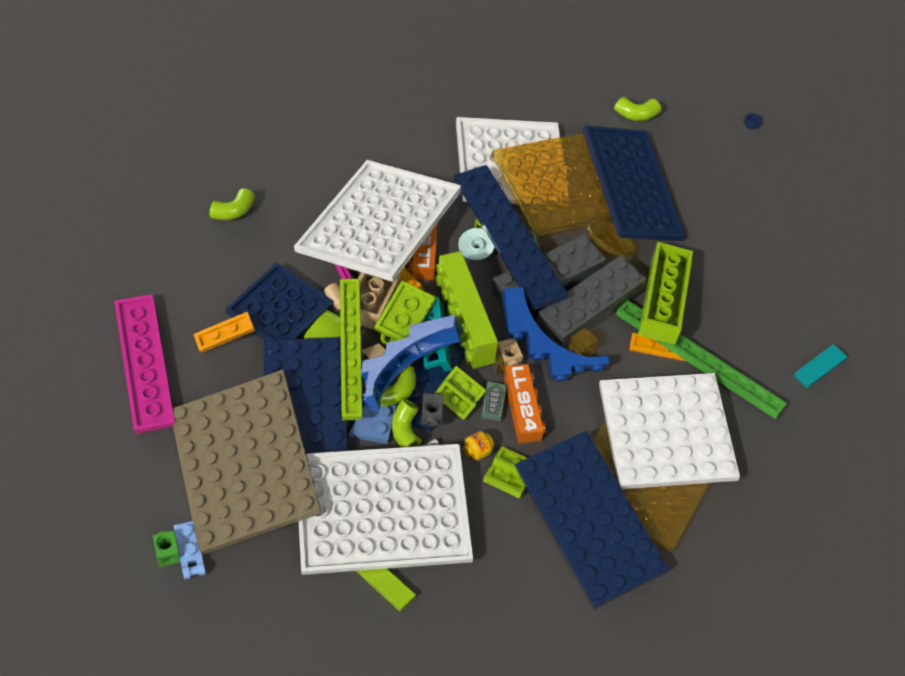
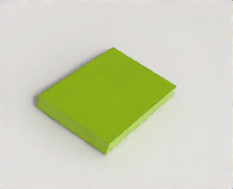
M402 280L376 323L374 330L396 341L407 338V335L410 334V326L423 323L436 297Z

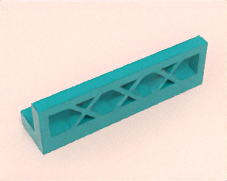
M436 297L431 311L423 322L445 317L444 306L439 297ZM449 345L438 348L423 356L425 369L441 366L445 372L452 371ZM433 352L438 354V360L429 362V357Z

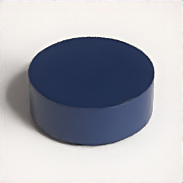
M749 113L745 116L744 125L749 129H758L762 119L755 113Z

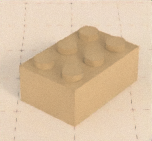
M361 272L358 278L360 282L361 326L374 330L376 323L400 284V275L392 282Z

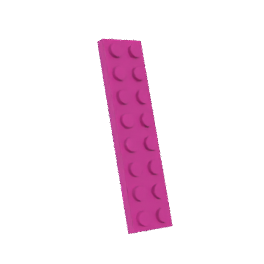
M153 294L116 300L114 303L134 432L138 434L173 427L175 421Z

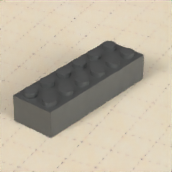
M585 234L543 254L566 291L577 286L603 268L606 262L604 256ZM510 271L493 278L492 293L502 306L504 288H519ZM526 300L528 309H531L530 304H529L528 301Z
M620 255L568 291L567 299L548 305L539 311L536 324L553 342L565 348L618 310L627 300L630 301L643 292L646 278Z

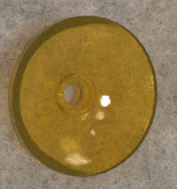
M599 217L592 218L588 222V234L600 251L615 257L621 255L624 258L632 256L635 252L636 247L632 238H618L613 222Z

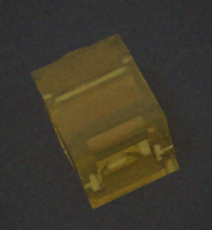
M585 327L571 337L569 351L590 357L596 352L598 339Z

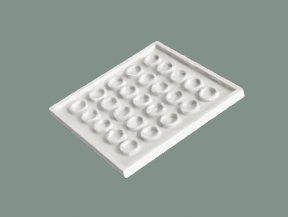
M456 118L460 173L487 165L511 204L568 206L569 199L558 123ZM462 194V201L467 202L464 195Z
M715 373L600 380L599 387L615 471L621 489L739 480L740 474Z

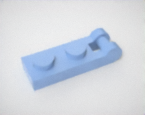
M193 521L174 525L184 580L191 578L190 576L206 575ZM197 563V566L188 567L190 564Z

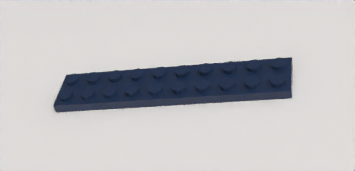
M484 165L455 174L454 180L456 184L461 185L462 194L517 285L523 287L525 298L531 308L536 310L567 299L568 293L488 166Z

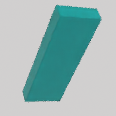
M833 344L795 372L794 377L808 389L843 363L847 356Z

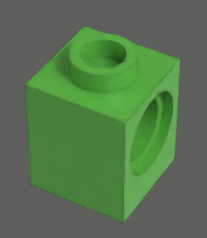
M162 531L153 535L159 567L181 563L175 532ZM165 545L171 546L168 549H162V547Z

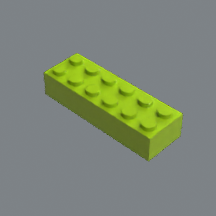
M657 242L651 259L638 331L639 336L673 345L676 344L682 328L693 251Z
M462 252L439 256V264L436 265L438 272L436 283L438 287L441 286L442 288L441 294L443 301H447L449 316L455 315L461 328L460 345L461 347L464 346L466 350L465 357L467 362L471 363L473 369L495 364L498 341Z

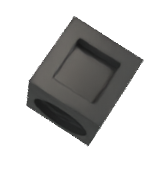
M423 394L421 424L441 426L444 395Z

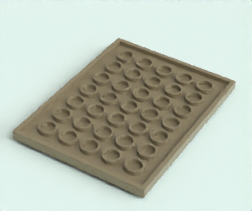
M284 370L172 408L175 421L173 424L194 531L202 555L322 513Z

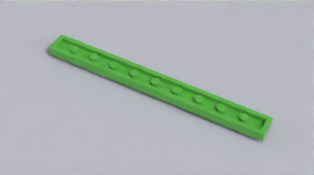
M627 300L617 310L616 315L639 330L642 309ZM679 334L675 345L655 340L702 372L715 373L716 380L774 419L786 407V402L683 335Z

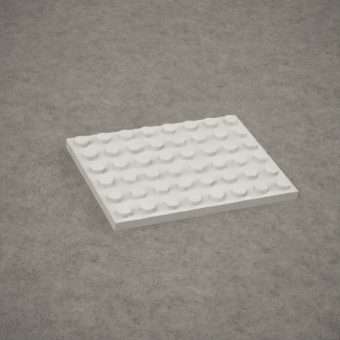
M366 160L294 245L295 252L393 282L461 193V185Z
M459 444L306 454L322 513L299 521L302 575L468 563L473 561Z

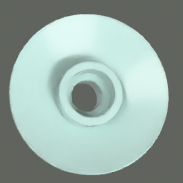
M472 228L465 231L458 242L462 255L470 260L485 259L492 254L495 248L485 230L481 228Z

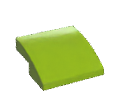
M326 310L308 329L304 339L341 337V317Z
M455 366L434 394L444 395L443 404L464 420L486 390Z
M502 446L495 456L493 464L485 474L483 482L520 499L526 487L515 469V464L527 457Z

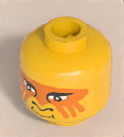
M478 431L465 438L463 451L468 458L471 457L473 460L478 461L492 453L494 442L488 433Z

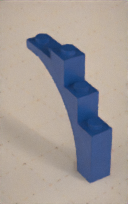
M523 287L504 288L502 299L507 338H512V340H521L526 337L528 359L542 361L547 358L550 380L564 382L569 379L572 371L574 373H583L585 370L600 372L606 369L609 364L608 356L586 357L564 349L546 336L530 314Z
M451 315L411 325L410 334L407 335V338L387 343L384 356L363 361L361 379L365 381L366 393L363 394L365 404L369 405L372 412L380 410L381 397L385 390L407 366L429 352L460 342L461 328L456 316Z

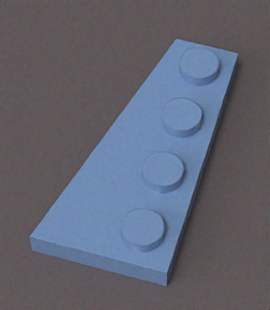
M396 377L389 384V386L394 385L396 383ZM365 404L362 409V420L355 421L348 436L388 444L392 429V417L397 404L387 407H381L380 405V410L372 412L369 405Z

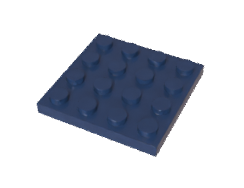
M276 262L226 308V314L233 318L248 312L255 328L253 333L265 341L300 339L326 310L329 311L334 306V301Z

